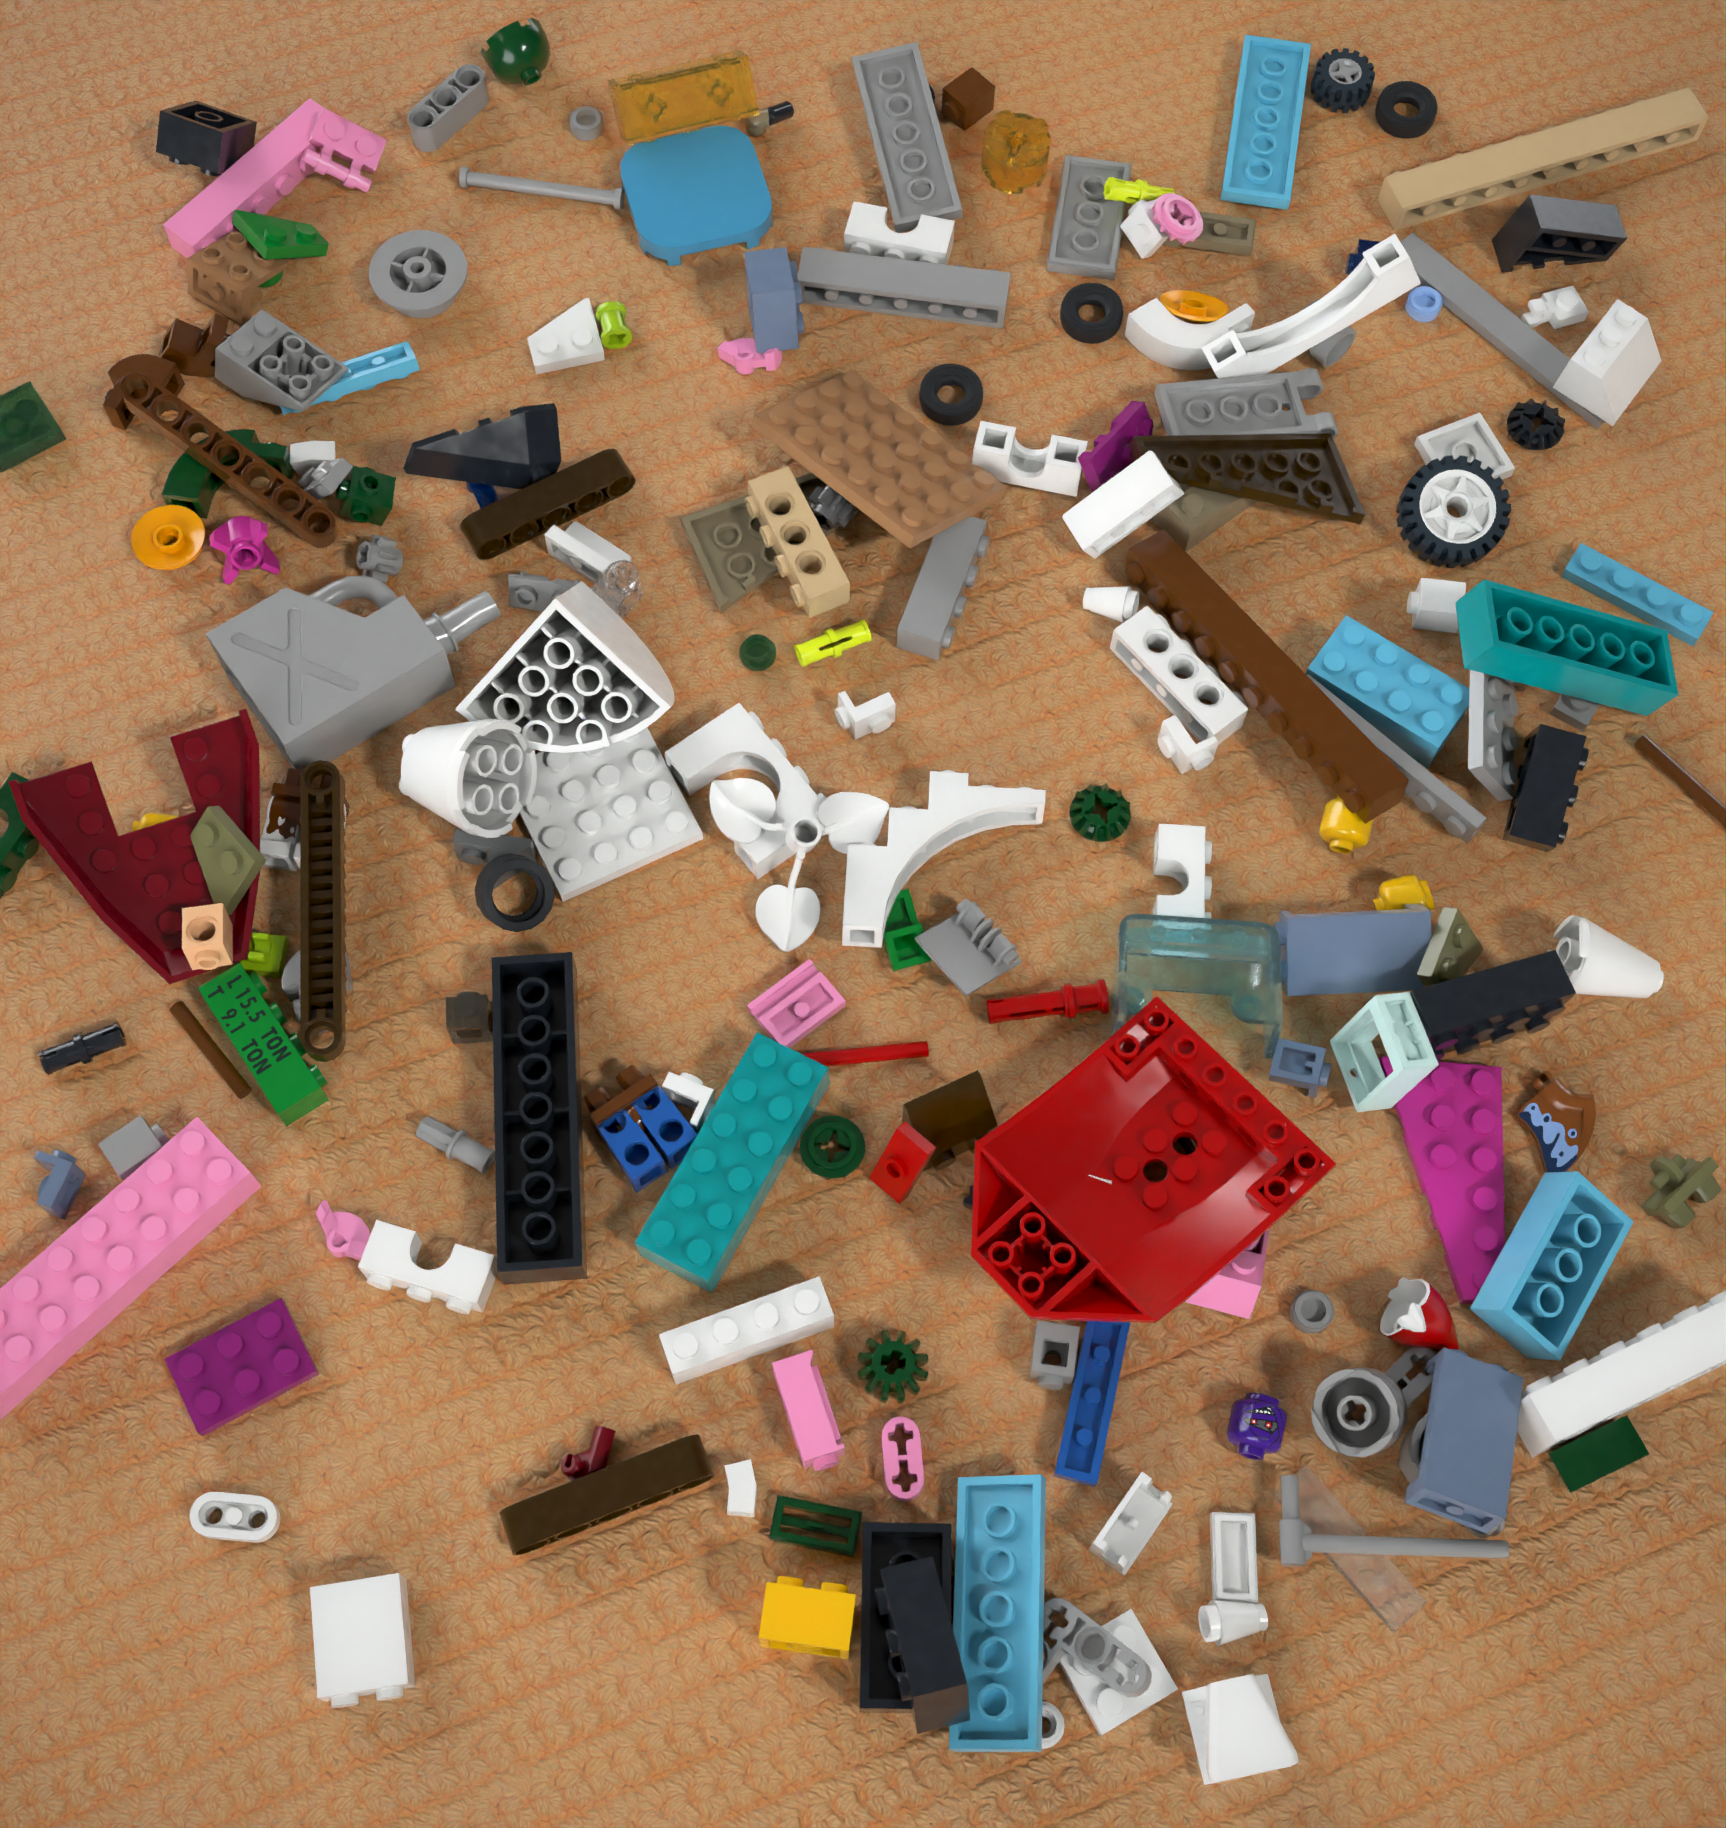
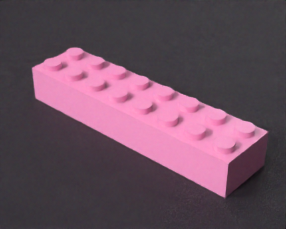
M198 1117L191 1121L0 1288V1420L262 1187L251 1172Z

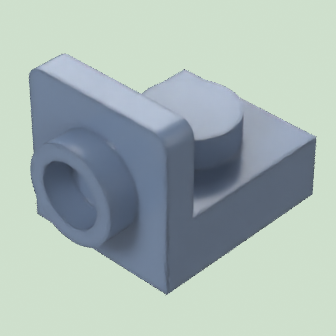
M1278 1038L1269 1080L1309 1089L1308 1096L1316 1098L1319 1086L1327 1087L1331 1064L1324 1062L1326 1048Z
M54 1149L50 1155L37 1150L34 1159L45 1169L51 1171V1173L42 1180L38 1189V1200L36 1203L48 1214L65 1220L86 1174L75 1164L77 1159L68 1153Z

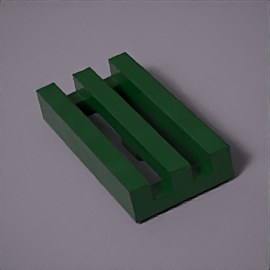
M777 1495L769 1541L854 1558L862 1512ZM784 1508L849 1520L852 1521L851 1528L785 1516L783 1511ZM784 1525L848 1538V1544L781 1532L780 1526Z

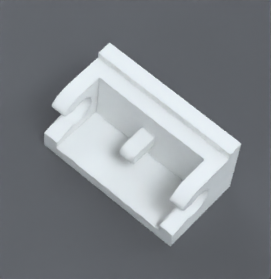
M1141 1472L1088 1549L1123 1576H1125L1173 1505L1170 1502L1172 1495L1166 1490L1161 1492L1152 1485V1478L1144 1472Z

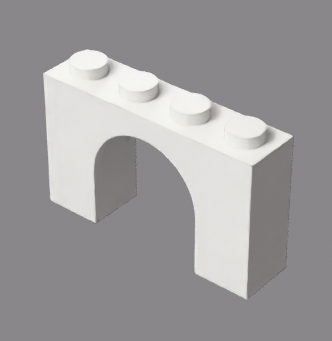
M740 703L665 752L666 764L672 776L689 796L728 771L751 769L769 777L779 791L775 814L767 821L768 823L776 824L788 821L792 824L796 818L805 815L815 818L820 823L817 811L826 797L822 793L816 794L809 786V779L802 768L798 765L793 767L786 759L787 754L780 742L775 738L770 740L763 732L764 727L758 716L752 711L747 713ZM762 828L759 837L752 843L746 844L734 841L735 853L757 879L796 854L786 843L785 831H767Z

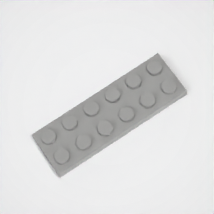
M914 42L852 57L853 68L895 231L899 233L915 229L918 226L921 214L948 220L963 218L962 206L918 43Z

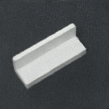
M1148 451L1064 513L1062 517L1082 550L1096 559L1185 493L1177 481L1167 473L1153 451Z

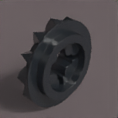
M1530 398L1526 403L1518 402L1509 413L1507 430L1511 438L1520 446L1530 450H1546L1552 448L1561 440L1565 432V419L1559 416L1558 408L1552 409L1547 406L1546 400L1536 403ZM1539 417L1541 425L1533 432V420Z

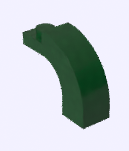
M239 429L225 431L288 479L292 478L294 468L290 464V453L287 446H281L274 442L260 443L255 430ZM208 437L199 441L196 444L204 443L208 439ZM184 452L169 472L162 496L167 505H179L189 508L200 518L207 519L213 497L225 481ZM229 454L224 456L220 463L225 466H232L238 462L239 457Z

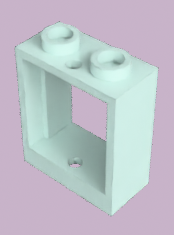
M1410 992L1375 995L1330 1040L1357 1112L1392 1108L1439 1065ZM1378 1034H1380L1394 1070L1386 1078L1371 1042ZM1350 1071H1353L1356 1074V1077H1353L1350 1074Z

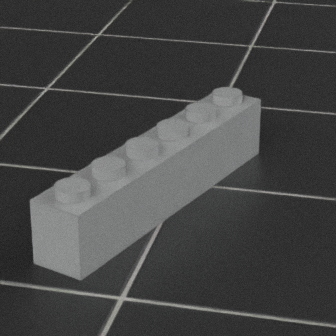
M803 247L798 270V282L801 285L802 303L1003 329L1011 273L993 269L968 268L961 265L952 266L930 263L928 261L896 259L890 256L880 257L857 252L849 253L824 248Z

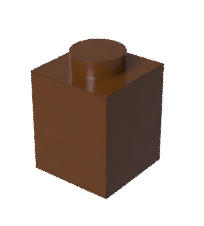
M971 67L943 88L941 112L947 120L954 122L965 131L993 110L995 86Z

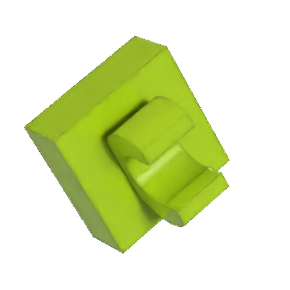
M251 933L248 958L241 960V965L246 973L249 975L255 971L258 976L282 978L289 946L287 937L268 933Z

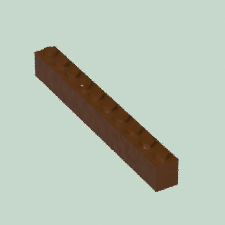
M1164 529L1129 548L1125 573L1130 582L1137 585L1149 597L1152 605L1160 609L1172 621L1175 629L1179 633L1184 634L1196 646L1198 653L1202 657L1207 658L1219 670L1222 678L1226 682L1231 683L1243 695L1246 703L1251 708H1255L1267 720L1270 728L1289 743L1298 758L1305 760L1311 766L1324 785L1333 789L1343 800L1350 812L1355 813L1366 824L1401 802L1409 779Z

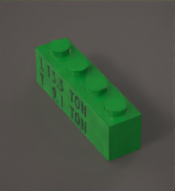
M238 963L198 988L286 1127L328 1101V1098L321 1089L328 1084L316 1064L307 1067L301 1058L307 1052L295 1032L287 1036L281 1025L288 1021L276 1002L274 1001L269 1005L266 1004L261 995L268 990L255 971L248 975L241 963Z

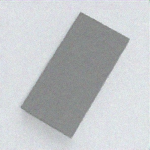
M1065 155L1046 271L1115 280L1122 234L1120 225L1124 221L1126 202L1106 200L1103 194L1104 185L1109 177L1129 181L1132 164Z

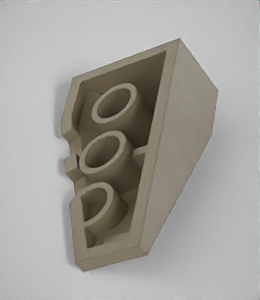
M1178 483L1185 494L1151 519L1187 552L1254 504L1256 500Z

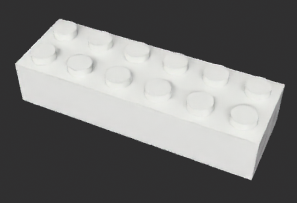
M1726 1291L1709 1299L1710 1302L1698 1308L1695 1305L1680 1312L1663 1325L1657 1323L1636 1334V1337L1625 1343L1622 1340L1600 1351L1599 1355L1588 1361L1584 1358L1564 1368L1563 1372L1551 1379L1549 1376H1546L1528 1385L1526 1390L1521 1393L1517 1432L1531 1457L1533 1458L1725 1365Z

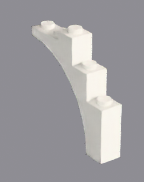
M952 770L930 771L928 809H917L911 806L901 808L889 807L887 846H876L871 843L860 845L848 844L842 946L882 948L887 918L897 895L913 873L936 853L954 842L971 835L1011 825L1042 824L1046 790H1035L1029 787L998 788L991 785L968 786L969 773H957Z

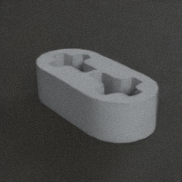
M1411 1348L1384 1373L1403 1388L1401 1392L1405 1399L1406 1408L1433 1382L1434 1374L1428 1373L1426 1367L1423 1371L1427 1377L1420 1373L1410 1381L1405 1376L1413 1366L1409 1359L1415 1363L1421 1359L1427 1365V1362L1435 1356L1427 1348Z

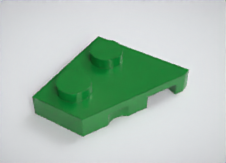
M234 210L232 223L265 260L326 256L329 243L311 224Z

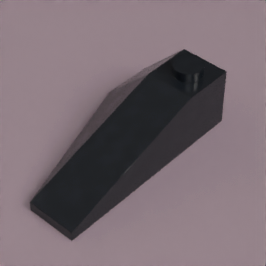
M554 403L522 406L510 410L511 417L493 423L490 418L478 421V427L460 434L457 430L452 429L413 442L403 469L406 474L523 489L555 474L559 468L561 450L557 408Z

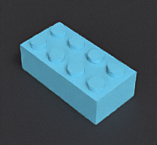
M1347 615L1305 673L1312 676L1426 768H1429L1469 709L1468 687Z
M1578 1171L1545 1172L1471 1305L1470 1310L1526 1358L1560 1361L1634 1221Z

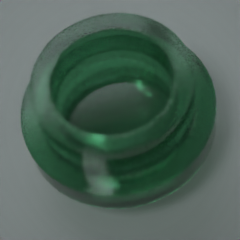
M751 635L740 646V661L746 668L752 671L766 670L776 660V647L764 635Z

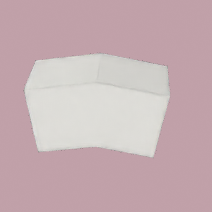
M306 441L290 444V464L298 475H304L311 467L316 469L325 460L329 463L336 460L335 441Z
M751 1459L725 1465L729 1485L727 1514L755 1518L758 1490Z

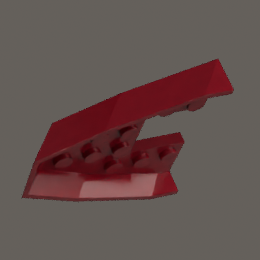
M247 709L239 710V716L170 737L196 812L118 836L92 761L23 783H19L17 779L8 782L21 819L99 918L168 984L211 971L203 969L192 970L182 950V908L214 904L190 837L207 807L219 805L260 852L259 743ZM260 871L232 915H228L233 925V963L248 958Z

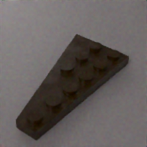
M1331 433L1134 436L1130 444L1135 461L1146 452L1153 451L1167 473L1178 483L1355 524H1361L1366 515Z

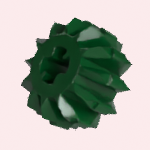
M888 1330L882 1331L881 1345L875 1339L869 1338L866 1341V1346L871 1353L860 1352L858 1355V1361L866 1365L858 1370V1378L861 1380L871 1379L865 1387V1391L868 1394H872L878 1388H881L880 1401L883 1403L888 1401L889 1392H895L897 1402L903 1403L905 1401L904 1388L911 1394L917 1395L920 1392V1387L915 1380L926 1381L928 1378V1372L920 1368V1366L928 1363V1355L924 1353L915 1354L920 1347L918 1339H914L908 1345H905L906 1332L902 1330L897 1334V1341H891ZM891 1359L899 1360L900 1369H896L894 1375L886 1373L887 1365L890 1364Z

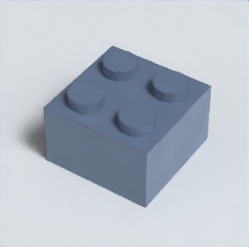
M786 247L744 252L748 307L756 352L765 353L768 349L778 348V351L799 349L798 334L804 333V322L799 304H802V291L800 282H798L796 262H789Z

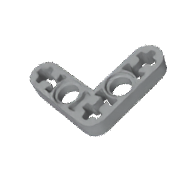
M1053 1598L1044 1603V1633L1046 1635L1051 1633L1049 1637L1057 1643L1052 1648L1043 1639V1650L1045 1653L1043 1684L1063 1655L1068 1652L1113 1689L1126 1697H1137L1148 1690L1151 1684L1152 1673L1144 1659L1069 1601L1062 1598ZM1068 1610L1065 1614L1066 1620L1069 1621L1068 1626L1065 1629L1057 1626L1053 1630L1055 1623L1051 1620L1052 1615L1055 1612L1062 1615ZM1100 1635L1104 1638L1106 1644L1103 1655L1095 1660L1086 1658L1083 1652L1085 1641L1090 1636ZM1117 1649H1121V1652L1116 1654ZM1114 1658L1118 1659L1128 1668L1138 1664L1135 1668V1673L1139 1678L1135 1684L1127 1681L1123 1686L1121 1685L1124 1681L1123 1675L1110 1666ZM1107 1667L1106 1673H1103V1669Z

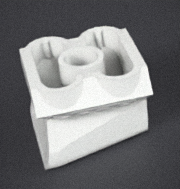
M1254 1674L1213 1682L1204 1687L1182 1692L1186 1707V1717L1190 1724L1197 1752V1763L1202 1773L1204 1785L1274 1771L1299 1763L1297 1751L1280 1722L1268 1674L1254 1676Z

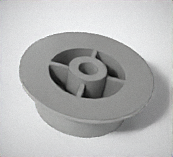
M427 230L408 231L390 238L377 249L369 265V280L374 293L388 306L409 317L429 318L444 312L454 302L456 295L463 288L467 278V261L462 249L449 237Z

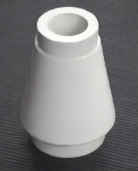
M1130 586L1087 587L1085 590L1083 609L1122 623L1138 611L1139 592L1132 591Z
M1210 1600L1208 1605L1201 1606L1199 1609L1198 1619L1201 1635L1205 1642H1214L1217 1646L1258 1633L1259 1631H1266L1268 1627L1267 1612L1262 1603L1253 1604Z

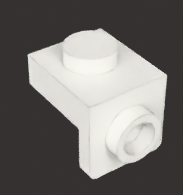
M1157 199L1148 202L1140 200L1128 210L1129 216L1120 225L1142 259L1151 257L1169 238L1166 232H1160L1161 226L1153 221L1155 214L1152 211V207Z
M846 691L838 693V708L834 711L842 729L848 728L856 740L871 732L880 733L889 728L895 722L896 703L888 692L855 707Z
M1176 715L1162 721L1158 736V745L1161 752L1166 758L1171 757L1181 774L1193 768L1197 771L1208 766L1214 760L1219 743L1217 738L1212 736L1195 744Z
M668 1072L662 1085L663 1091L672 1102L695 1111L690 1120V1125L698 1134L716 1103L714 1089L704 1086L699 1078L691 1074L681 1073L679 1076Z

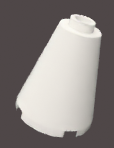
M1571 915L1557 928L1553 938L1559 939L1556 952L1576 994L1648 998L1661 988L1664 973L1657 960L1588 919Z

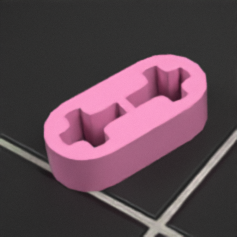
M895 1417L890 1419L882 1429L881 1446L885 1486L893 1499L899 1502H909L920 1495L924 1485L920 1433L917 1425L909 1418ZM903 1427L904 1433L912 1434L913 1439L906 1441V1455L898 1456L897 1443L888 1439V1436L895 1434V1428ZM900 1463H907L909 1477H916L917 1482L911 1484L910 1491L902 1492L901 1486L898 1484L893 1485L892 1479L899 1478Z

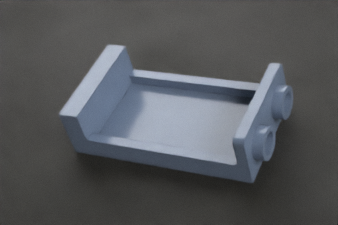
M1421 903L1405 904V909L1311 914H1291L1288 910L1280 911L1279 922H1274L1273 925L1274 943L1276 946H1280V960L1274 961L1273 966L1275 984H1280V988L1287 996L1408 991L1423 988L1425 986L1417 976V972L1431 939V911Z
M1443 1348L1427 1362L1426 1371L1434 1375L1419 1476L1407 1486L1405 1503L1487 1533L1506 1519L1523 1377L1508 1372L1503 1366L1486 1364L1468 1357L1461 1350Z

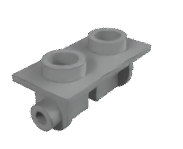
M521 571L520 574H509V606L543 612L556 597L581 581L563 579L549 581L548 577L527 574L526 571Z

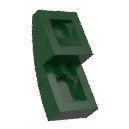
M1626 1415L1548 1454L1570 1493L1649 1455V1452Z

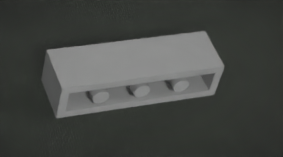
M970 516L934 535L897 628L896 648L938 661L943 648L950 649L956 631L952 624L955 617L962 618L967 604V597L964 596L967 587H974L979 567L975 566L978 557L985 558L989 547L990 537L985 536L986 520Z

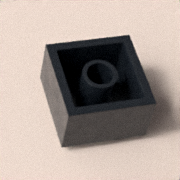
M196 100L160 110L156 152L169 156V161L180 165L191 164L200 167V172L204 174L219 176L254 147L257 122Z

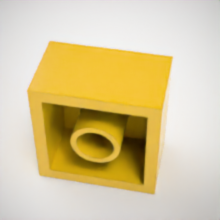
M778 1576L777 1583H766L759 1631L761 1647L841 1659L849 1658L856 1594H849L848 1586L824 1582L821 1584V1589L806 1588L803 1586L804 1580L786 1576Z

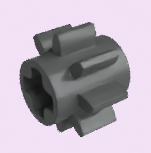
M828 485L825 489L818 486L808 499L811 502L809 506L820 527L825 530L835 529L837 525L845 528L854 515L851 512L854 506Z

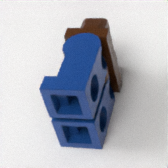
M630 1065L616 1076L617 1083L623 1090L622 1093L611 1099L601 1086L586 1094L584 1099L590 1112L589 1116L594 1130L601 1137L637 1193L667 1173L664 1160L671 1169L679 1165L695 1140L697 1133L658 1086L652 1075L649 1074L645 1077L634 1065ZM646 1134H648V1136H649L650 1139L653 1141V1143L655 1144V1146H656V1147L658 1148V1150L661 1152V1155H660L659 1152L656 1150V1148L653 1146V1144H652L651 1141L648 1139V1137L646 1136Z

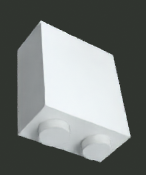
M400 1573L310 1587L317 1698L326 1702L331 1701V1708H341L359 1704L358 1696L376 1694V1700L378 1701L403 1697V1689L415 1687L407 1580Z

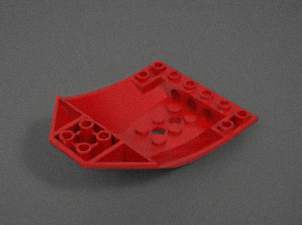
M1156 996L1097 1050L1056 1084L978 1141L975 1139L971 1258L1030 1319L1156 1323L1189 1299L1250 1247L1336 1167V1163ZM1187 1137L1195 1142L1197 1148L1189 1155H1181L1174 1150L1173 1143L1178 1138ZM1157 1161L1164 1164L1168 1171L1166 1178L1160 1182L1147 1180L1143 1174V1169L1148 1163ZM1089 1175L1112 1181V1184L1096 1179Z

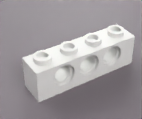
M1146 606L1113 630L1110 649L1169 711L1178 717L1180 722L1199 742L1215 736L1219 741V745L1243 727L1248 712L1243 698L1237 692L1231 691L1221 681L1219 674L1213 667L1205 665L1195 655L1193 647L1186 640H1181L1170 629L1167 620L1162 615L1155 614ZM1150 648H1157L1161 650L1162 653L1152 652ZM1174 674H1183L1187 678L1181 679L1176 677ZM1206 699L1211 701L1213 704L1205 705L1201 703L1199 700Z

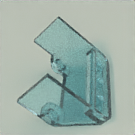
M1131 914L1121 921L1117 935L1112 989V1035L1125 1025L1126 1015H1136L1152 1000V990L1229 995L1231 1010L1239 1020L1246 1023L1263 1024L1264 1058H1273L1283 1026L1280 939L1277 931L1272 926L1254 921L1151 914Z

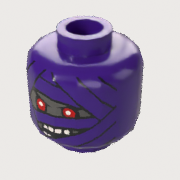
M1246 1393L1245 1398L1236 1400L1232 1405L1227 1438L1232 1444L1239 1447V1455L1249 1459L1263 1460L1264 1454L1276 1453L1281 1449L1287 1414L1279 1407L1277 1399L1259 1393Z

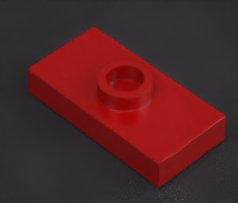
M905 1121L895 1130L869 1179L898 1204H901L909 1196L936 1147Z

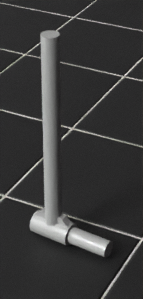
M1281 1476L1282 1519L1279 1520L1281 1566H1305V1563L1312 1557V1552L1476 1558L1509 1557V1544L1507 1540L1311 1534V1529L1300 1519L1298 1476Z

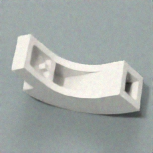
M1155 298L1128 314L1124 336L1139 352L1161 365L1182 370L1208 369L1212 367L1202 348L1231 330H1234L1235 333L1251 331L1255 311L1245 303L1214 322L1191 324L1173 316Z

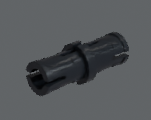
M116 1021L113 1024L87 1034H82V1032L73 1035V1039L44 1050L42 1049L38 1051V1054L42 1058L40 1061L45 1072L50 1075L53 1072L79 1062L84 1064L93 1062V1057L119 1047H124L127 1045V1041L125 1038L123 1039L125 1037L119 1022Z

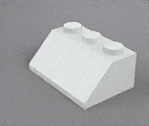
M1617 299L1570 359L1553 388L1613 426L1662 361L1648 318Z

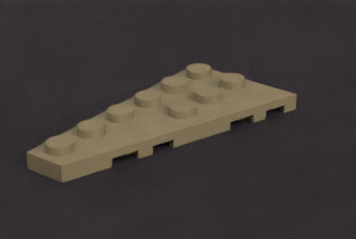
M813 473L795 478L809 505L811 502L808 499L818 486L825 489L827 486L826 483ZM749 495L681 518V526L720 614L779 572L775 563V556L777 555L773 547H766L760 534L761 524L758 518L752 519L747 510L745 498ZM856 506L851 511L854 514L853 517L861 511ZM777 512V513H774V514H775V515H785L786 513H784V512ZM837 525L836 528H832V530H825L823 528L821 529L825 536H828L830 533H832L840 526ZM799 541L789 542L793 545L801 544Z

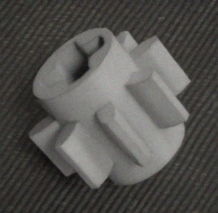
M375 534L372 535L371 542H362L356 555L357 566L360 569H364L362 575L380 580L383 583H387L388 575L396 576L403 564L402 551L395 548L397 542L390 540L388 537Z

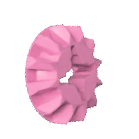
M1173 193L1163 194L1152 207V211L1155 214L1153 221L1161 226L1160 232H1166L1171 241L1177 238L1183 245L1188 241L1194 242L1203 231V220L1199 211L1189 200Z

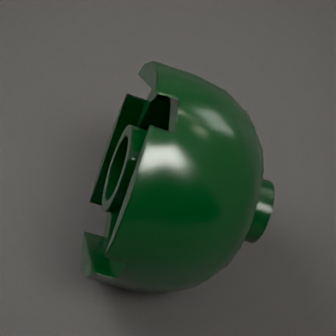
M529 18L530 25L521 26L519 21L513 22L497 31L486 41L489 45L487 51L483 48L481 49V54L489 69L501 81L511 84L524 83V85H531L542 77L541 72L546 68L550 58V45L539 20Z

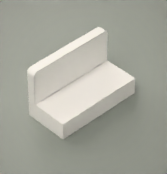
M577 521L573 522L565 532L553 525L544 535L550 556L604 591H607L631 564L630 555Z

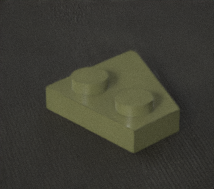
M219 805L210 806L205 810L190 837L213 903H223L227 914L232 915L266 862V859Z
M1443 907L1417 972V976L1425 987L1462 977L1482 953V945L1458 908Z

